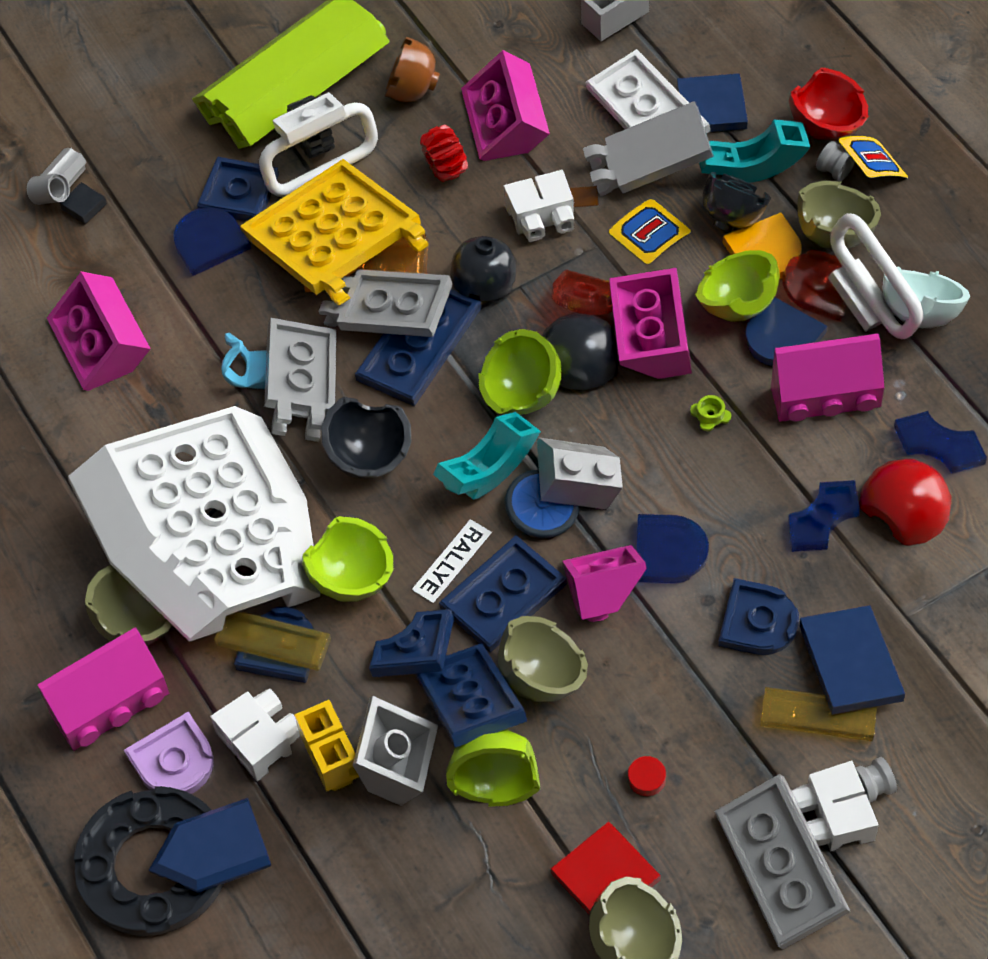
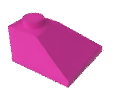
M632 545L562 561L575 609L582 620L587 619L591 622L604 620L609 617L610 613L618 612L647 569L645 561Z

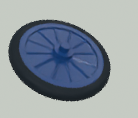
M539 469L527 471L515 478L507 489L505 496V508L511 522L520 531L537 538H551L566 532L574 524L579 512V506L541 501Z

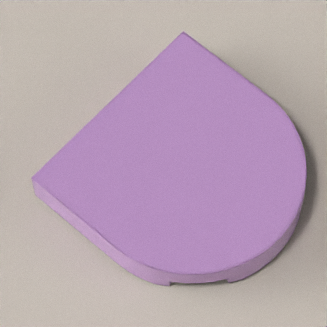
M189 712L124 749L128 760L149 790H155L154 786H164L180 789L192 794L207 782L213 769L214 760L210 744Z

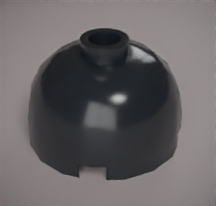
M711 172L703 191V205L707 213L715 219V226L732 232L733 227L747 228L761 219L771 197L766 192H764L763 197L755 194L757 187L744 180L724 173L721 179H717L716 172Z
M487 236L473 237L464 241L453 254L450 278L453 287L461 295L468 298L469 293L480 295L481 301L500 299L509 294L516 278V259L509 246L501 240Z

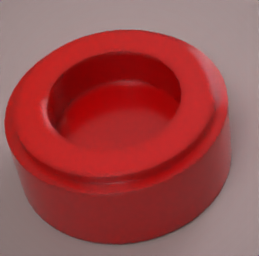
M651 756L639 757L629 767L628 783L631 789L641 796L656 795L665 786L666 769L657 758Z

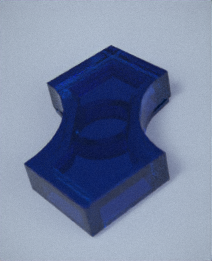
M928 411L895 420L894 428L908 455L925 454L943 462L951 473L986 465L987 456L974 430L956 431L948 429L937 423Z
M855 480L820 482L819 494L816 500L808 508L788 515L792 552L827 550L829 535L832 530L844 520L859 517L860 509Z

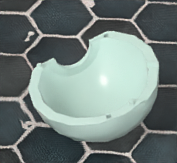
M897 267L921 303L923 320L919 328H934L946 325L963 311L970 295L968 290L961 284L940 275L939 271L935 273L930 271L929 274L901 270L900 267ZM884 274L882 289L886 304L895 317L905 323L909 318L908 308Z

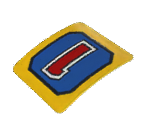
M866 136L839 138L841 145L866 176L870 178L880 176L908 178L906 173L877 139Z
M649 199L620 219L609 230V233L644 263L650 264L671 245L690 234L691 230L655 200Z

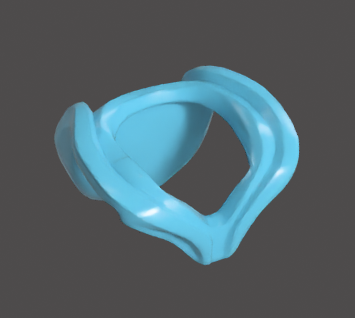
M230 332L225 333V343L232 348L227 352L222 361L221 370L224 379L234 387L265 389L267 350L250 352L241 340ZM239 353L246 363L244 376H239L229 367Z

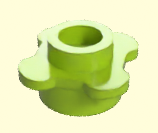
M705 396L698 403L693 404L690 409L691 415L697 417L700 421V428L704 431H712L714 426L720 423H729L731 420V412L725 410V403L718 396Z

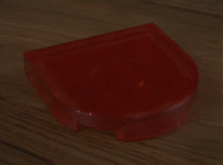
M810 250L807 253L791 258L783 272L782 283L787 296L792 302L804 310L839 322L844 316L846 303L828 278L833 271L842 267L837 257L822 251Z
M567 269L554 281L551 297L559 306L573 312L589 315H602L613 312L610 281Z

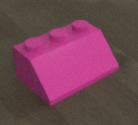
M502 50L461 88L479 159L487 161L529 153L550 134L530 63Z
M677 268L609 278L620 365L657 379L692 374Z
M81 271L47 317L83 390L86 391L133 372L151 349L112 277Z
M879 334L775 348L771 391L779 422L788 420L801 421L808 417L822 415L835 416L843 412L857 410L870 411L881 407L885 387Z
M136 627L37 685L52 719L73 751L81 746H88L94 743L101 734L113 727L124 725L133 715L146 707L156 706L166 695L170 694L163 674Z

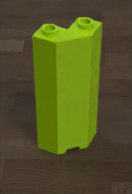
M327 0L197 94L192 100L209 125L221 122L238 149L248 147L275 128L273 120L287 113V105L310 95L316 98L390 41L386 36L383 24L355 1Z

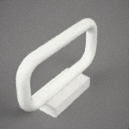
M328 92L274 119L275 130L281 135V138L268 144L262 151L259 159L260 171L268 191L275 196L285 197L342 159L353 164L365 158L373 151L378 140V132L372 112L369 107L362 103L354 102L343 106ZM356 115L361 118L365 140L359 147L285 184L278 183L272 166L275 155Z
M847 213L839 218L830 234L832 250L842 267L833 271L828 277L865 332L883 324L894 337L899 339L909 338L919 328L923 320V310L918 297L866 223L855 214ZM849 228H852L907 306L909 318L903 325L894 317L893 312L886 304L884 294L859 258L854 260L846 248L844 235Z

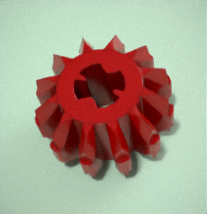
M444 124L439 127H433L420 138L421 150L435 177L445 182L459 177L460 174L466 171L468 168L467 156L453 129Z

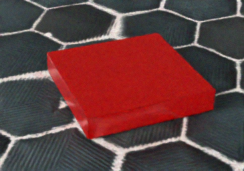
M609 821L551 868V874L589 915L594 901L611 882L623 877L641 878V882L653 887L661 879V875Z

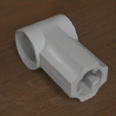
M72 148L63 149L40 176H34L27 183L29 199L37 205L64 202L70 194L72 184L86 170L85 164L87 162L82 154L74 151Z

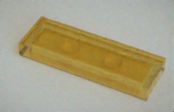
M237 611L226 615L223 630L217 632L214 640L216 645L320 671L331 642V636L328 633Z
M765 687L760 726L873 741L877 706L831 714L825 695Z

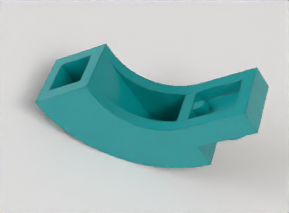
M774 119L762 134L753 139L737 143L709 141L714 157L699 162L701 173L710 174L711 172H716L717 175H723L724 173L748 183H753L775 176L790 168L806 154L810 144L803 122Z
M516 412L495 417L489 431L478 445L461 457L438 463L433 475L443 482L447 490L458 495L466 493L473 500L480 498L497 487L516 469L532 448L541 431Z

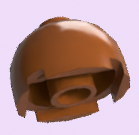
M405 37L401 45L402 53L395 60L384 96L407 103L421 99L428 89L434 91L440 73L435 71L436 60L433 52L421 42Z

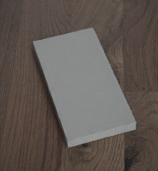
M778 774L714 811L779 948L785 949L851 912L784 776Z

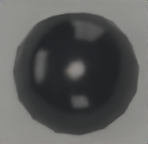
M574 312L559 317L544 330L542 336L553 345L561 361V381L559 386L567 389L588 390L604 385L617 375L616 344L612 327L607 321L594 314Z
M342 397L327 411L321 426L322 444L331 463L346 475L358 479H373L391 473L406 457L412 442L411 424L404 410L400 406L385 404L382 407H370L361 404L358 399Z

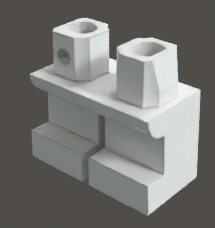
M563 170L536 176L535 185L532 178L504 185L505 207L508 214L512 215L518 235L524 233L528 241L533 242L545 236L544 227L555 225L557 232L561 234L573 231L574 201Z
M270 688L254 698L247 691L210 716L216 734L235 756L237 755L238 760L257 782L269 773L268 767L281 756L288 757L292 754L290 744L300 737L293 714L289 713L277 723L271 719V716L282 709V704Z
M853 761L810 774L808 784L791 790L802 813L812 810L816 813L817 819L808 821L807 824L818 846L828 844L830 851H834L840 848L842 844L858 840L860 844L875 841L878 822L867 795H864V788Z

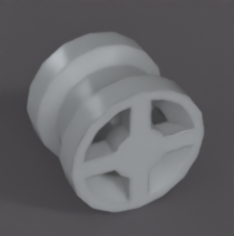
M831 141L819 155L816 168L821 172L831 173L833 179L841 182L848 176L855 161L847 151L841 149L840 144Z
M879 757L872 760L871 765L867 767L861 765L855 767L864 788V795H867L869 803L876 801L877 796L882 793L890 795L897 791L894 774L884 758Z

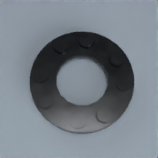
M154 786L155 790L133 793L131 790L123 793L102 806L91 817L81 832L74 853L76 885L89 910L107 926L123 933L139 936L169 933L188 925L201 916L219 895L224 884L197 893L177 883L169 891L163 893L138 895L128 891L117 879L115 872L116 855L123 843L132 835L148 828H165L171 831L175 823L211 811L209 806L202 800L183 790Z

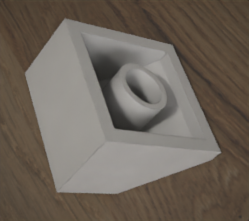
M538 438L537 453L541 501L599 509H608L623 488L620 458L602 446Z
M375 696L369 698L353 762V767L368 792L400 806L421 794L425 785L438 725Z

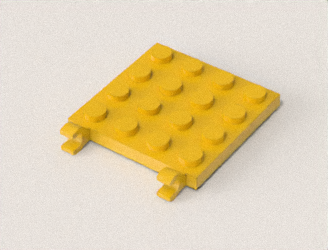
M344 159L240 226L245 238L316 295L325 290L333 302L339 306L350 299V296L342 289L346 286L345 282L341 279L402 237L407 240L416 252H420L429 246V243L421 236L425 233V229L421 226L419 214Z

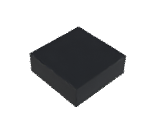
M82 182L70 192L64 202H60L63 211L83 224H86L107 205L103 195Z

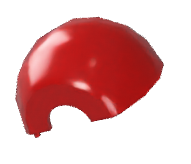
M820 68L812 75L804 87L797 86L791 91L789 106L793 120L795 122H803L806 134L817 140L838 141L839 138L852 136L869 117L868 104L863 94L865 91L855 80L842 72Z
M915 459L888 461L873 471L861 488L859 506L869 517L877 516L884 520L891 528L893 537L900 543L911 546L926 543L941 534L949 521L952 497L944 478L935 468Z

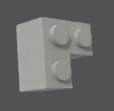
M581 0V24L600 41H603L649 12V0Z

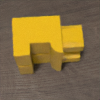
M330 700L294 715L300 737L326 792L331 789L336 791L343 788L359 777L353 767L356 753L343 730Z

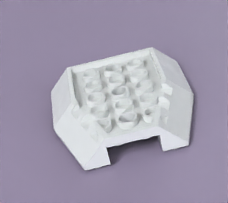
M233 406L104 445L68 476V481L110 565L189 642L222 631L226 615L281 596L288 608L320 597L321 593L308 580L302 565L303 553L311 545L313 546L307 499L264 420L258 415ZM185 452L192 455L194 459L189 462H183L175 455ZM215 508L220 510L224 516L211 518L205 513V510ZM245 565L250 567L254 574L242 576L237 573L235 568Z

